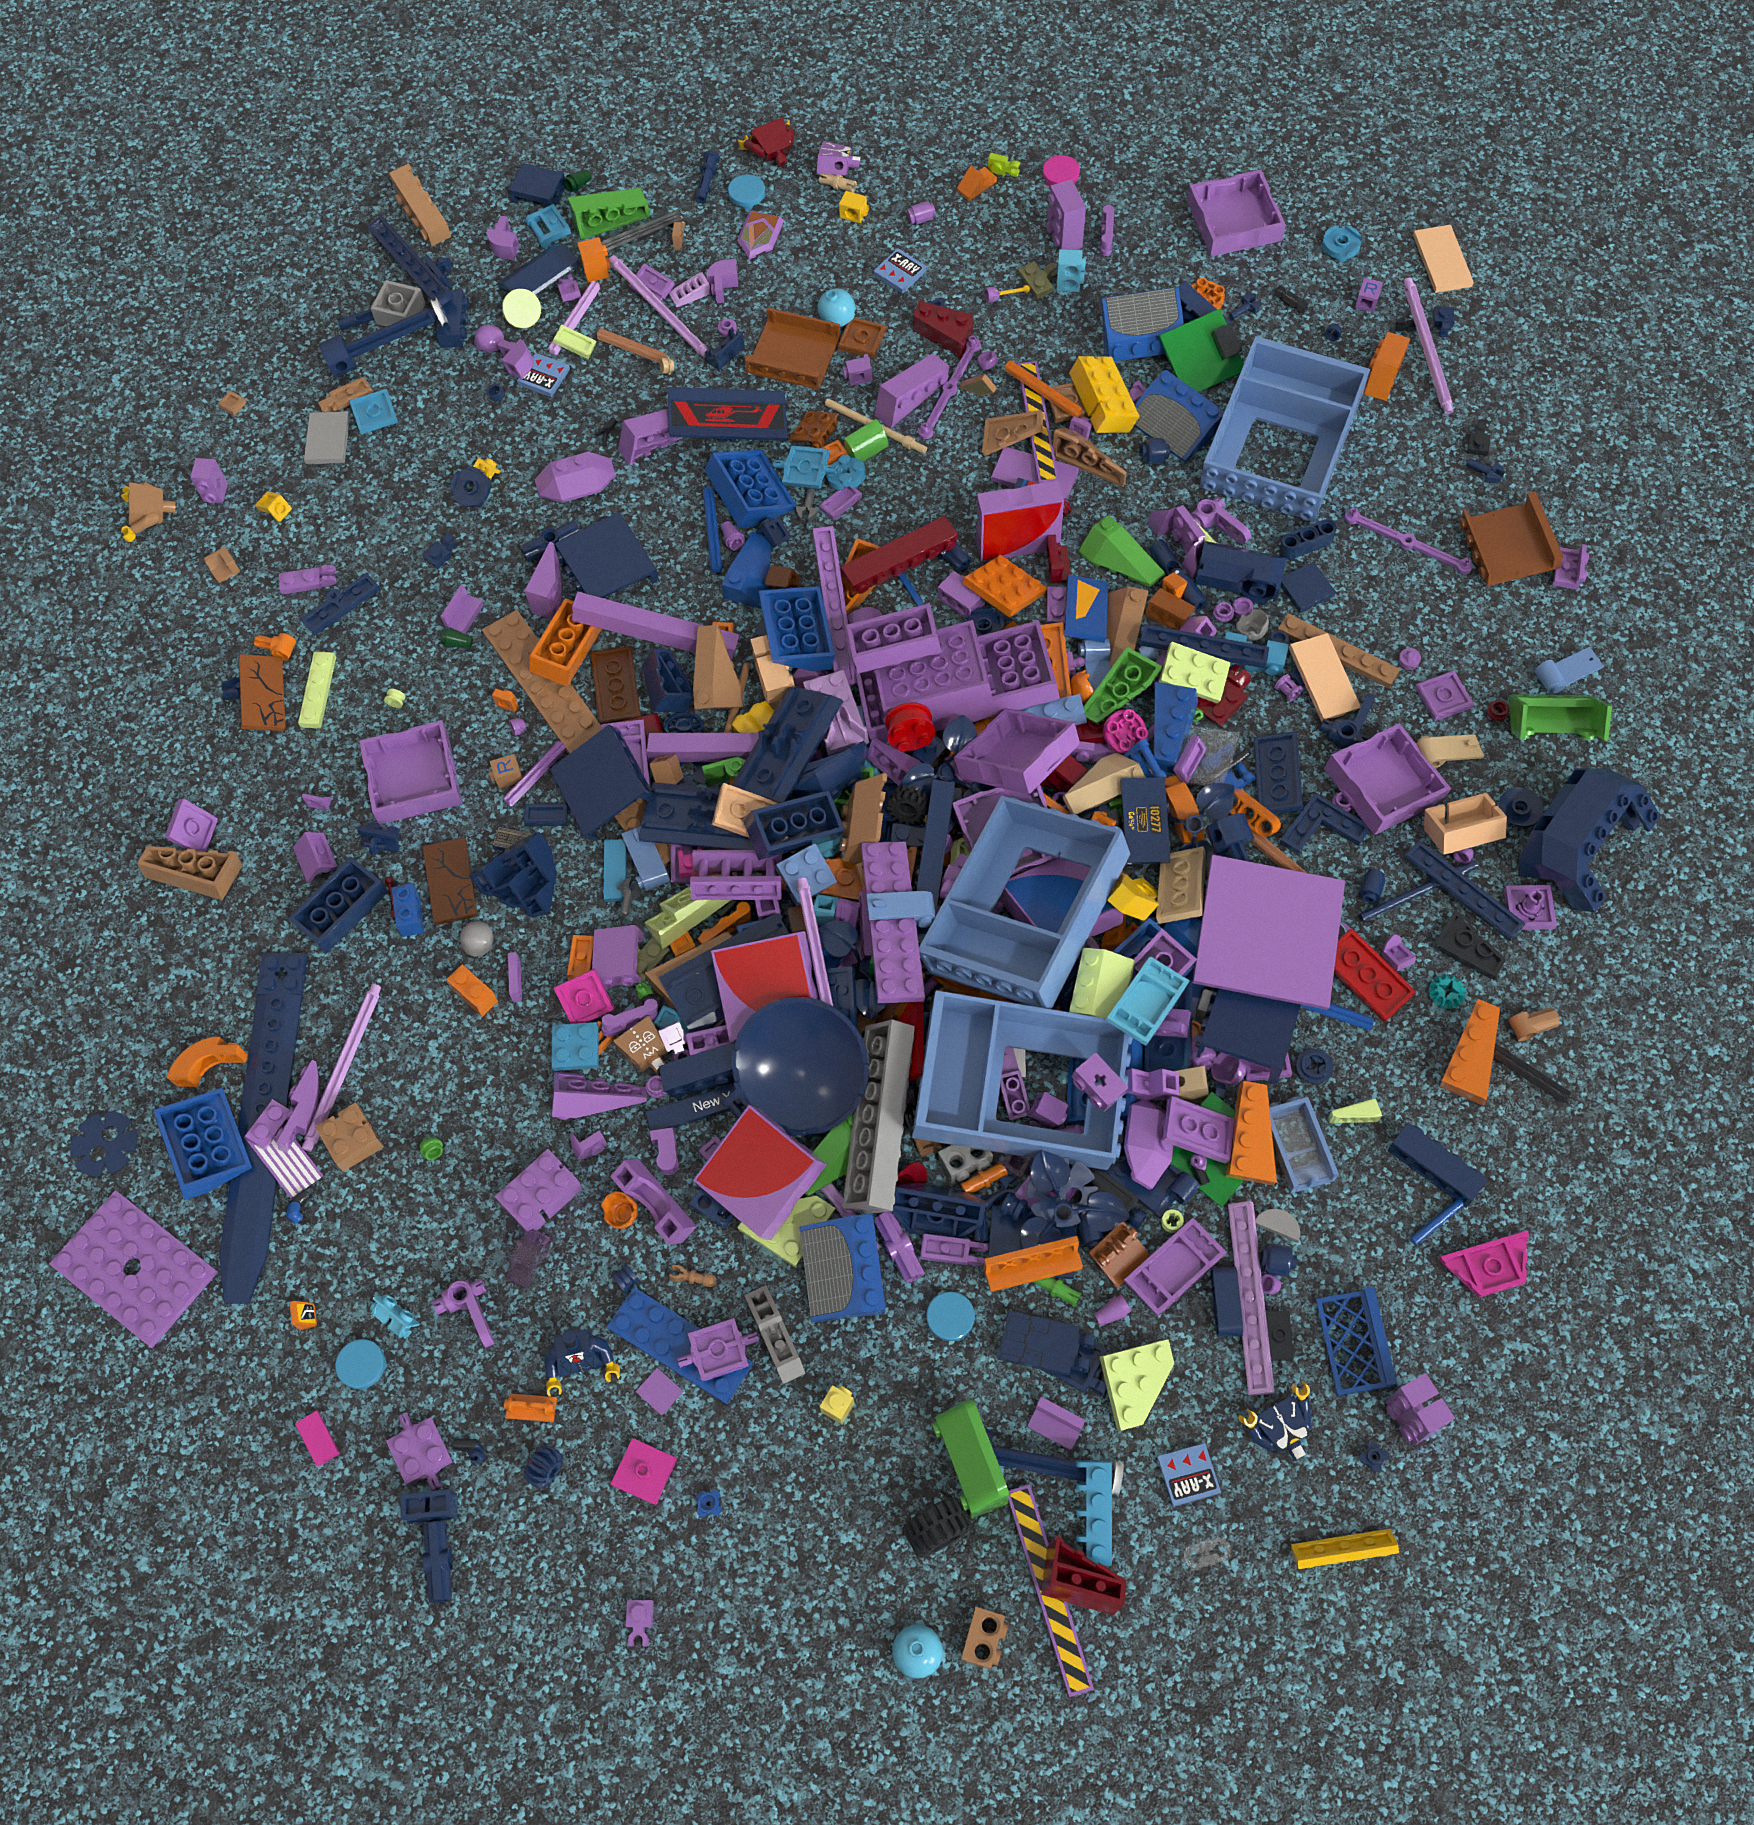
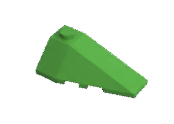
M1108 515L1092 527L1079 549V554L1092 565L1107 567L1110 569V572L1125 574L1128 576V579L1149 587L1165 576V572L1132 536Z
M1126 647L1083 707L1086 718L1098 725L1149 687L1163 667Z

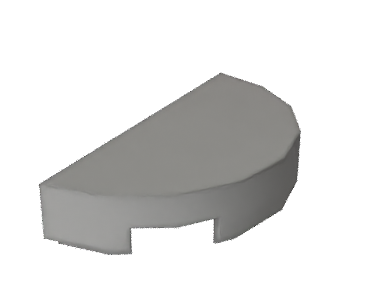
M1276 1208L1265 1210L1256 1218V1226L1294 1242H1299V1224L1293 1215L1285 1210Z

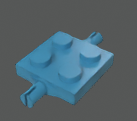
M791 446L785 461L775 459L773 462L774 468L784 469L782 483L786 486L821 489L826 473H838L837 465H828L830 455L828 449Z

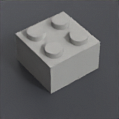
M386 280L370 309L376 324L389 326L421 312L426 303L420 288Z

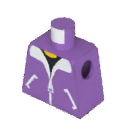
M823 141L818 154L817 173L847 175L849 167L860 168L861 157L851 156V147Z

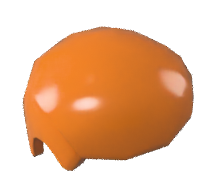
M1086 670L1076 673L1070 680L1072 696L1080 694L1082 704H1086L1094 693L1091 684L1087 680L1089 674L1086 673Z
M614 1191L608 1194L601 1204L604 1210L603 1219L613 1228L625 1229L631 1226L638 1215L636 1201L624 1192Z

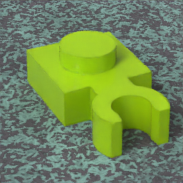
M990 153L988 157V170L990 172L1003 176L1009 173L1011 176L1018 177L1020 162H1010L1006 156Z

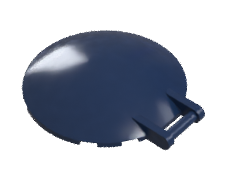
M788 997L771 1002L756 1011L745 1022L737 1035L731 1056V1069L733 1070L736 1090L721 1103L724 1107H728L739 1119L744 1111L734 1101L738 1098L746 1108L748 1105L761 1109L782 1126L787 1134L804 1136L805 1134L823 1133L844 1122L855 1111L865 1094L869 1080V1056L865 1042L854 1023L839 1009L826 1002L808 997Z

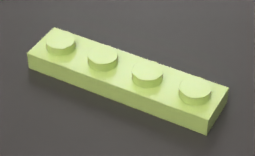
M313 653L298 722L300 727L321 728L336 660L334 653Z

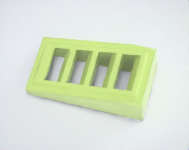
M1371 1099L1332 1110L1328 1121L1329 1123L1378 1122L1382 1113L1376 1099Z

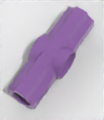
M891 1211L880 1214L874 1219V1223L884 1240V1246L893 1262L895 1261L906 1284L918 1280L924 1275V1271L914 1254V1248L905 1232L903 1233L895 1215Z

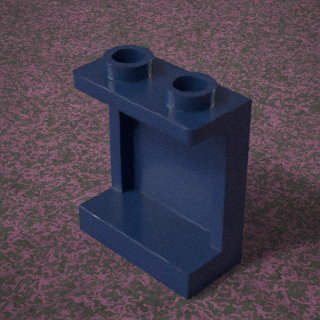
M523 163L516 172L513 183L509 185L508 193L511 196L512 202L517 203L520 197L544 203L545 208L552 204L556 207L566 188L564 185V173Z

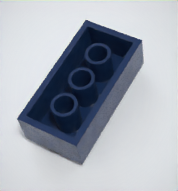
M829 790L752 810L743 819L758 860L803 849L813 844L817 845L832 841L845 831Z
M350 857L288 920L300 934L323 953L327 954L388 891L381 880Z

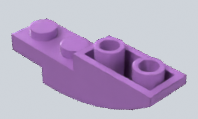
M1006 1047L999 1091L1009 1120L1027 1116L1030 1111V1105L1014 1049Z
M311 1060L309 1066H305L302 1069L299 1084L292 1087L289 1098L293 1108L288 1113V1122L285 1128H280L275 1140L277 1141L278 1150L285 1153L290 1149L297 1134L306 1135L317 1110L319 1076L317 1064L314 1060Z

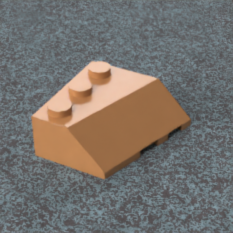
M882 773L856 782L847 804H843L840 817L843 818L842 824L845 831L842 833L843 838L839 846V851H842V861L861 863V843L879 842L883 818L881 809L885 800V792L881 790L887 781V774Z

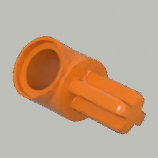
M280 633L273 638L261 635L254 638V645L256 647L270 650L274 657H282L283 661L289 660L296 644V640L285 633Z

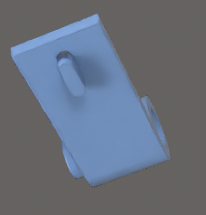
M1106 638L1105 643L1083 639L1081 644H1078V655L1082 656L1086 661L1084 668L1086 673L1089 674L1087 680L1094 692L1111 669L1109 663L1110 642L1108 638Z
M1588 647L1557 663H1554L1553 660H1547L1541 663L1534 670V673L1548 693H1558L1565 686L1602 669L1603 665L1591 647Z
M639 826L622 833V837L638 871L639 876L635 878L639 888H644L645 891L670 882V879L655 844L639 841L641 828Z
M928 891L866 894L869 920L914 918L916 925H919L921 928H927L932 925L936 917L933 894Z

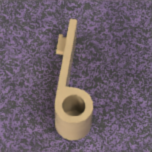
M1475 734L1441 737L1424 736L1418 739L1416 743L1423 757L1435 769L1446 761L1481 759L1484 757Z

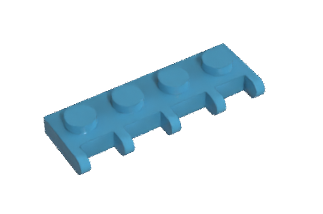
M1077 1460L1076 1467H1086V1483L1076 1484V1490L1086 1491V1509H1076L1077 1516H1086V1534L1076 1535V1541L1086 1542V1557L1096 1564L1101 1563L1104 1566H1112V1462L1110 1460Z

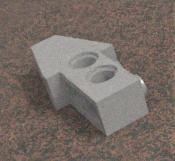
M765 1285L744 1295L783 1384L806 1374L767 1286Z

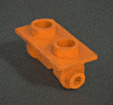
M509 1394L508 1399H505L504 1409H507L505 1418L554 1422L557 1397Z

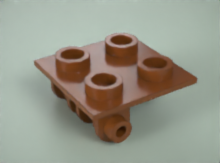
M808 411L788 439L811 442L812 448H822L825 441L828 440L833 430L837 427L838 420L836 417L838 413Z
M1125 1222L1115 1227L1088 1252L1117 1289L1124 1283L1126 1277L1151 1256L1137 1239L1136 1235L1138 1233L1135 1229L1129 1228Z

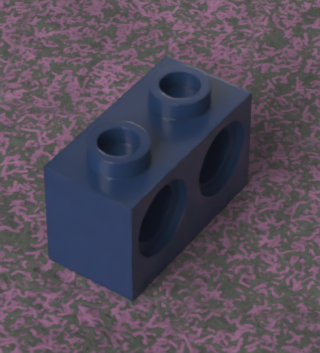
M451 1489L401 1494V1521L407 1524L457 1519V1493Z

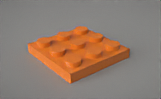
M1001 555L965 576L962 583L1008 617L1013 616L1045 595L1047 591L1046 586Z

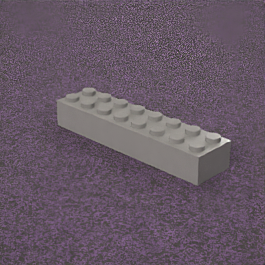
M888 1020L865 1027L864 1042L869 1056V1080L865 1094L854 1113L842 1209L862 1214L893 1211L915 1026L895 1020Z

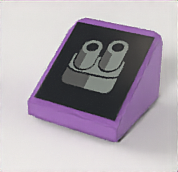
M302 794L303 800L311 808L326 811L332 801L331 796L323 794Z

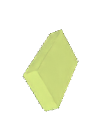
M562 324L553 340V343L586 359H589L597 342Z

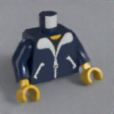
M1303 1381V1389L1301 1391H1298L1295 1384L1291 1386L1292 1391L1297 1395L1296 1398L1293 1395L1258 1415L1247 1409L1249 1413L1247 1420L1241 1415L1238 1417L1239 1421L1246 1425V1429L1255 1444L1276 1454L1287 1449L1294 1461L1307 1455L1300 1441L1309 1435V1430L1311 1429V1408L1308 1398L1310 1388Z

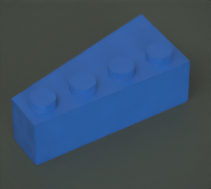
M1155 682L1154 758L1162 771L1176 774L1173 769L1185 749L1198 704L1197 689Z

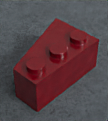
M1056 1536L1047 1546L1041 1595L1114 1616L1124 1606L1127 1580L1101 1563L1096 1564L1084 1556V1552L1071 1548L1063 1542L1064 1539Z

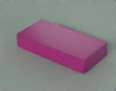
M315 1411L295 1423L316 1466L319 1467L340 1454L319 1411Z

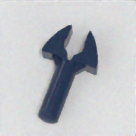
M1256 294L1242 296L1241 302L1243 305L1229 313L1230 319L1234 320L1246 311H1252L1255 315L1260 308L1261 299L1256 303H1251L1256 300Z
M1471 458L1466 463L1467 466L1486 475L1484 482L1499 483L1505 473L1503 467L1496 461L1493 466H1487Z
M1007 1176L999 1179L1001 1189L984 1200L986 1201L985 1209L990 1208L1007 1197L1010 1192L1015 1194L1022 1184L1017 1186L1016 1189H1008V1185L1017 1180L1016 1176Z

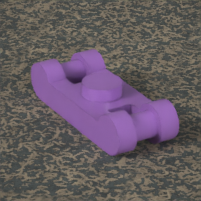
M1111 205L1103 207L1102 245L1100 247V253L1103 256L1110 255L1112 249L1114 207Z
M648 999L643 1006L626 1009L615 1016L612 1014L604 1015L602 1017L603 1035L612 1037L628 1031L647 1016L651 1018L652 1022L655 1021L658 1015L657 1001Z

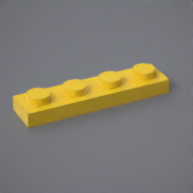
M1391 1529L1291 1544V1553L1298 1569L1397 1554L1399 1553V1547Z

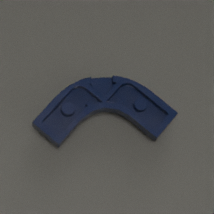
M954 788L952 803L961 800L962 788ZM952 807L948 834L953 831L957 824ZM893 823L891 842H906L907 848H923L926 823L922 825Z

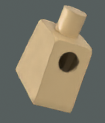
M1205 1066L1174 1071L1179 1073L1180 1093L1179 1096L1175 1097L1190 1103L1204 1102L1209 1095Z

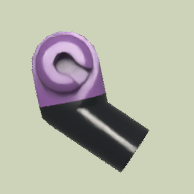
M1195 1153L1191 1157L1190 1166L1196 1180L1202 1186L1210 1182L1206 1173L1207 1158Z

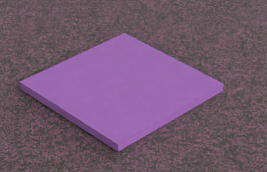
M1212 855L1192 983L1328 1010L1330 1008L1345 880Z

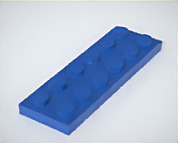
M633 1287L607 1326L608 1330L725 1405H728L753 1366V1362L747 1359L748 1367L703 1382L699 1370L694 1363L680 1368L677 1358L691 1354V1343L688 1333L700 1330V1328Z

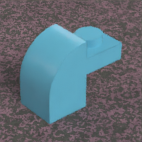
M817 894L813 906L817 926L835 920L839 898Z

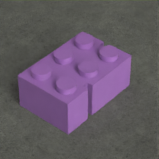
M1072 180L1051 185L1050 194L1048 195L1047 231L1049 234H1052L1055 247L1064 250L1080 249L1083 246L1086 206Z
M547 1149L501 1190L495 1198L531 1237L546 1223L543 1216L539 1213L542 1209L550 1219L583 1188L578 1179Z
M1426 1373L1400 1387L1385 1402L1388 1414L1393 1420L1396 1419L1401 1426L1402 1436L1407 1442H1411L1413 1446L1439 1432L1455 1419L1442 1398L1425 1408L1423 1407V1402L1439 1394Z

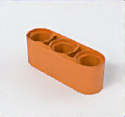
M1237 788L1234 790L1237 803H1233L1230 811L1231 814L1244 813L1250 828L1261 837H1267L1279 831L1281 823L1277 816L1244 790ZM1249 807L1254 812L1253 818L1250 817L1248 814ZM1265 821L1270 823V831L1265 828Z

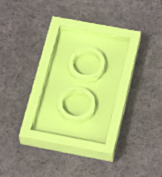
M1171 642L1167 650L1159 682L1196 688L1198 697L1219 703L1230 662Z

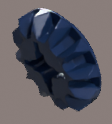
M1308 1049L1303 1051L1297 1058V1074L1302 1077L1303 1081H1308L1312 1085L1315 1083L1322 1084L1332 1075L1333 1062L1324 1051ZM1311 1062H1313L1314 1065H1321L1318 1068L1317 1072H1315L1314 1069H1307L1310 1067Z

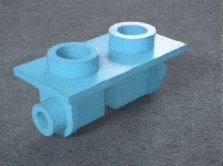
M389 1295L373 1297L375 1302L370 1307L372 1315L383 1324H387L391 1318L392 1321L388 1328L399 1338H407L411 1334L410 1327L420 1325L414 1319V1315L411 1312L397 1305V1301Z

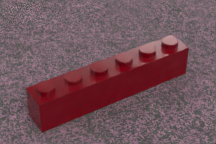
M943 516L841 566V580L851 596L858 593L863 594L870 587L881 585L886 579L892 576L897 577L903 571L915 568L921 562L927 559L931 560L945 550L953 549L957 542L958 533L946 516Z

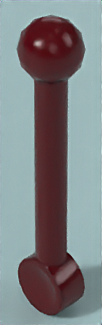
M387 877L385 879V884L388 885L390 902L392 907L390 915L393 919H395L392 896L393 879L391 877Z

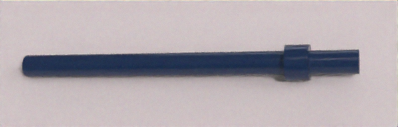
M1473 860L1462 866L1457 865L1454 868L1465 875L1479 866ZM1432 880L1360 913L1359 918L1364 922L1439 887V885Z

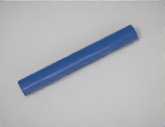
M1461 1196L1410 1238L1413 1245L1417 1246L1461 1209L1467 1199Z

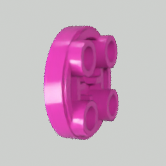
M1054 156L1044 163L1043 178L1045 185L1048 187L1068 180H1072L1075 183L1079 178V164L1069 156Z
M1127 709L1113 713L1106 720L1103 735L1111 749L1119 753H1126L1136 743L1145 739L1148 731L1142 718L1133 710Z

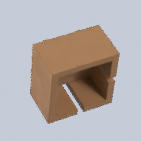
M356 1102L337 1113L339 1115L337 1119L332 1116L315 1126L334 1162L343 1172L384 1148L364 1112Z

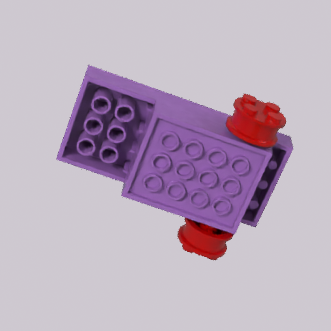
M973 620L937 629L942 651L940 653L858 673L857 669H855L867 731L871 742L872 739H877L885 744H890L900 752L917 750L930 745L935 732L944 730L950 722L960 715H965L971 722L997 716L1005 708L1020 710L1060 699L1039 620L978 637Z

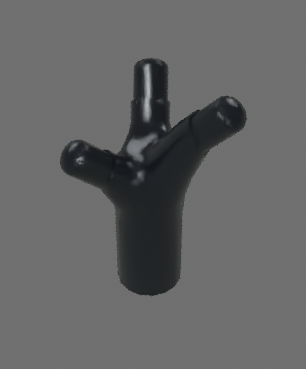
M611 418L602 428H598V431L595 432V436L603 434L604 447L607 446V438L610 431L617 424L615 418Z

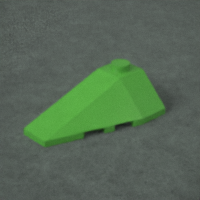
M855 1111L844 1122L832 1128L813 1153L827 1163V1165L805 1193L807 1196L832 1184V1181L841 1176L847 1175Z

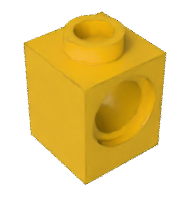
M845 191L839 203L840 218L861 223L863 217L867 216L869 211L867 196Z

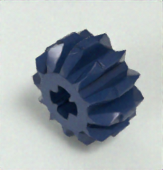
M547 1444L541 1445L534 1454H531V1458L527 1461L523 1478L535 1487L546 1488L556 1478L557 1473L560 1472L559 1469L563 1465V1454Z

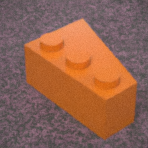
M1387 332L1385 339H1380L1378 348H1376L1374 357H1372L1369 369L1372 371L1364 393L1365 395L1387 401L1391 387L1394 384V379L1404 359L1410 338Z

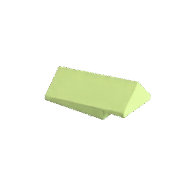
M712 874V875H709V876H721V875H720V874ZM688 887L660 903L659 905L663 912L644 923L659 946L664 949L730 900H691V889Z

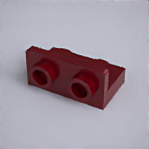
M1047 535L1046 551L1051 583L1067 582L1068 574L1071 575L1067 546H1061L1060 543H1057L1056 535Z

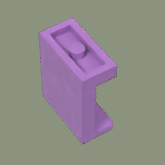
M636 925L594 930L592 969L596 968L605 989L612 988L615 985L632 986L633 983L641 982V977L637 974L638 942L644 941V933Z

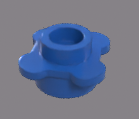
M717 1490L705 1493L699 1492L696 1495L699 1507L697 1514L700 1517H705L708 1514L717 1516L721 1513L722 1509L719 1506L720 1493ZM708 1501L711 1502V1505H710V1506H707V1505H706V1503H707Z

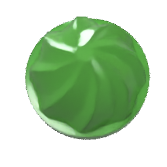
M429 1136L420 1143V1153L427 1160H435L443 1153V1144L436 1137L432 1138Z

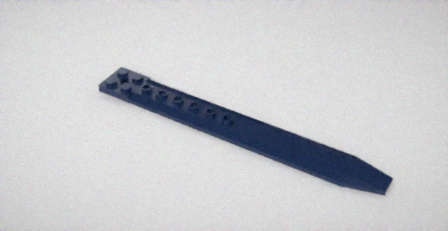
M262 953L256 992L257 1000L238 1131L252 1168L231 1179L219 1254L225 1304H250L268 1257L278 1181L244 1137L272 1099L288 1108L308 955L306 953ZM281 971H285V973H288L287 975L283 976V979H279L278 974Z

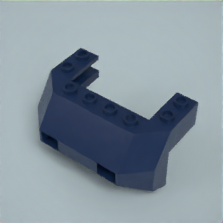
M1575 768L1531 831L1519 861L1518 876L1555 880L1573 910L1596 912L1606 898V894L1588 867V864L1619 819L1622 820L1627 830L1635 831L1638 825L1642 823L1645 830L1650 832L1660 818V814L1642 784L1608 768Z

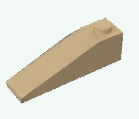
M1119 753L1101 758L1063 796L1070 813L1077 815L1121 797V778H1146L1139 763Z

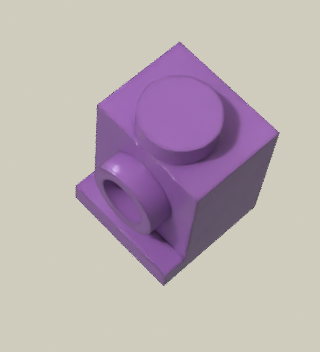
M864 354V358L846 361V366L842 367L844 379L848 378L850 386L872 382V368L868 354Z

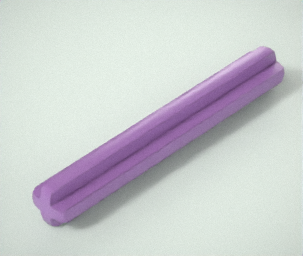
M557 741L503 797L504 802L510 807L513 806L566 751L565 745Z

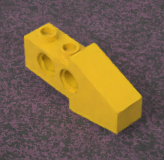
M1126 874L1114 886L1107 899L1121 913L1143 921L1159 905L1157 903L1158 890L1143 877L1132 880Z

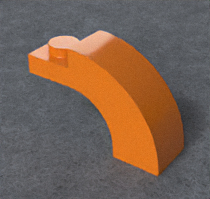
M1176 775L1166 778V800L1169 803L1172 817L1185 820L1188 816H1198V808L1185 782L1181 783ZM1174 822L1176 835L1183 845L1186 843L1192 844V833H1188L1182 823ZM1203 828L1197 833L1196 842L1205 840Z
M220 1037L203 1039L188 1047L178 1056L172 1064L167 1078L177 1087H198L201 1077L212 1066L219 1063H246L248 1054L240 1045L226 1043Z

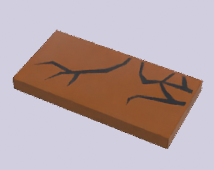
M239 654L241 729L285 731L282 657Z

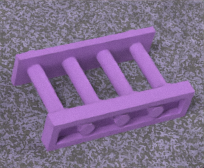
M693 850V871H699V877H690L691 900L781 899V876H775V866L782 862V854L758 860L755 850ZM766 870V876H752V871ZM708 871H721V876H708ZM730 871H744L743 876H730Z

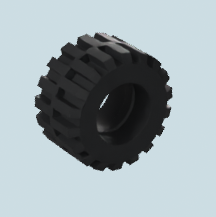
M953 1497L942 1500L918 1513L906 1522L902 1530L916 1557L920 1558L934 1554L957 1541L969 1532L972 1524L958 1498Z

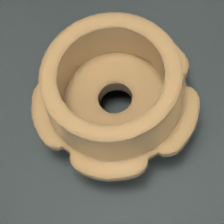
M668 356L660 358L661 373L670 375L671 371H674L673 359H670Z

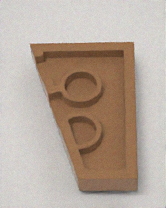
M1042 410L985 419L982 447L984 456L1041 432L1044 418Z

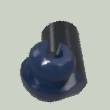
M455 1438L453 1440V1451H466L472 1463L479 1464L485 1459V1450L477 1439Z

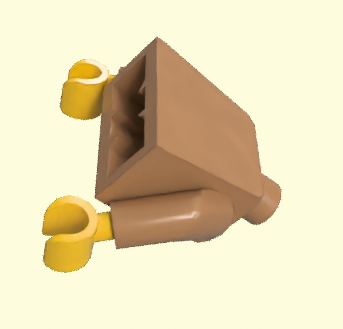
M129 482V487L125 486L122 489L124 494L121 497L125 502H129V525H131V528L124 526L121 529V532L124 534L123 538L127 542H132L136 534L155 524H161L163 522V512L175 513V501L163 500V490L161 488H156L147 482L140 484Z

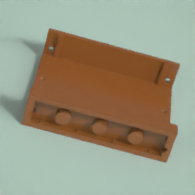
M767 308V322L753 355L747 354L745 358L746 373L819 390L841 337L840 324Z
M1536 491L1527 493L1526 503L1473 517H1470L1467 510L1463 509L1459 525L1461 530H1464L1466 533L1467 546H1471L1473 561L1478 563L1480 578L1484 579L1487 586L1561 567L1563 554Z

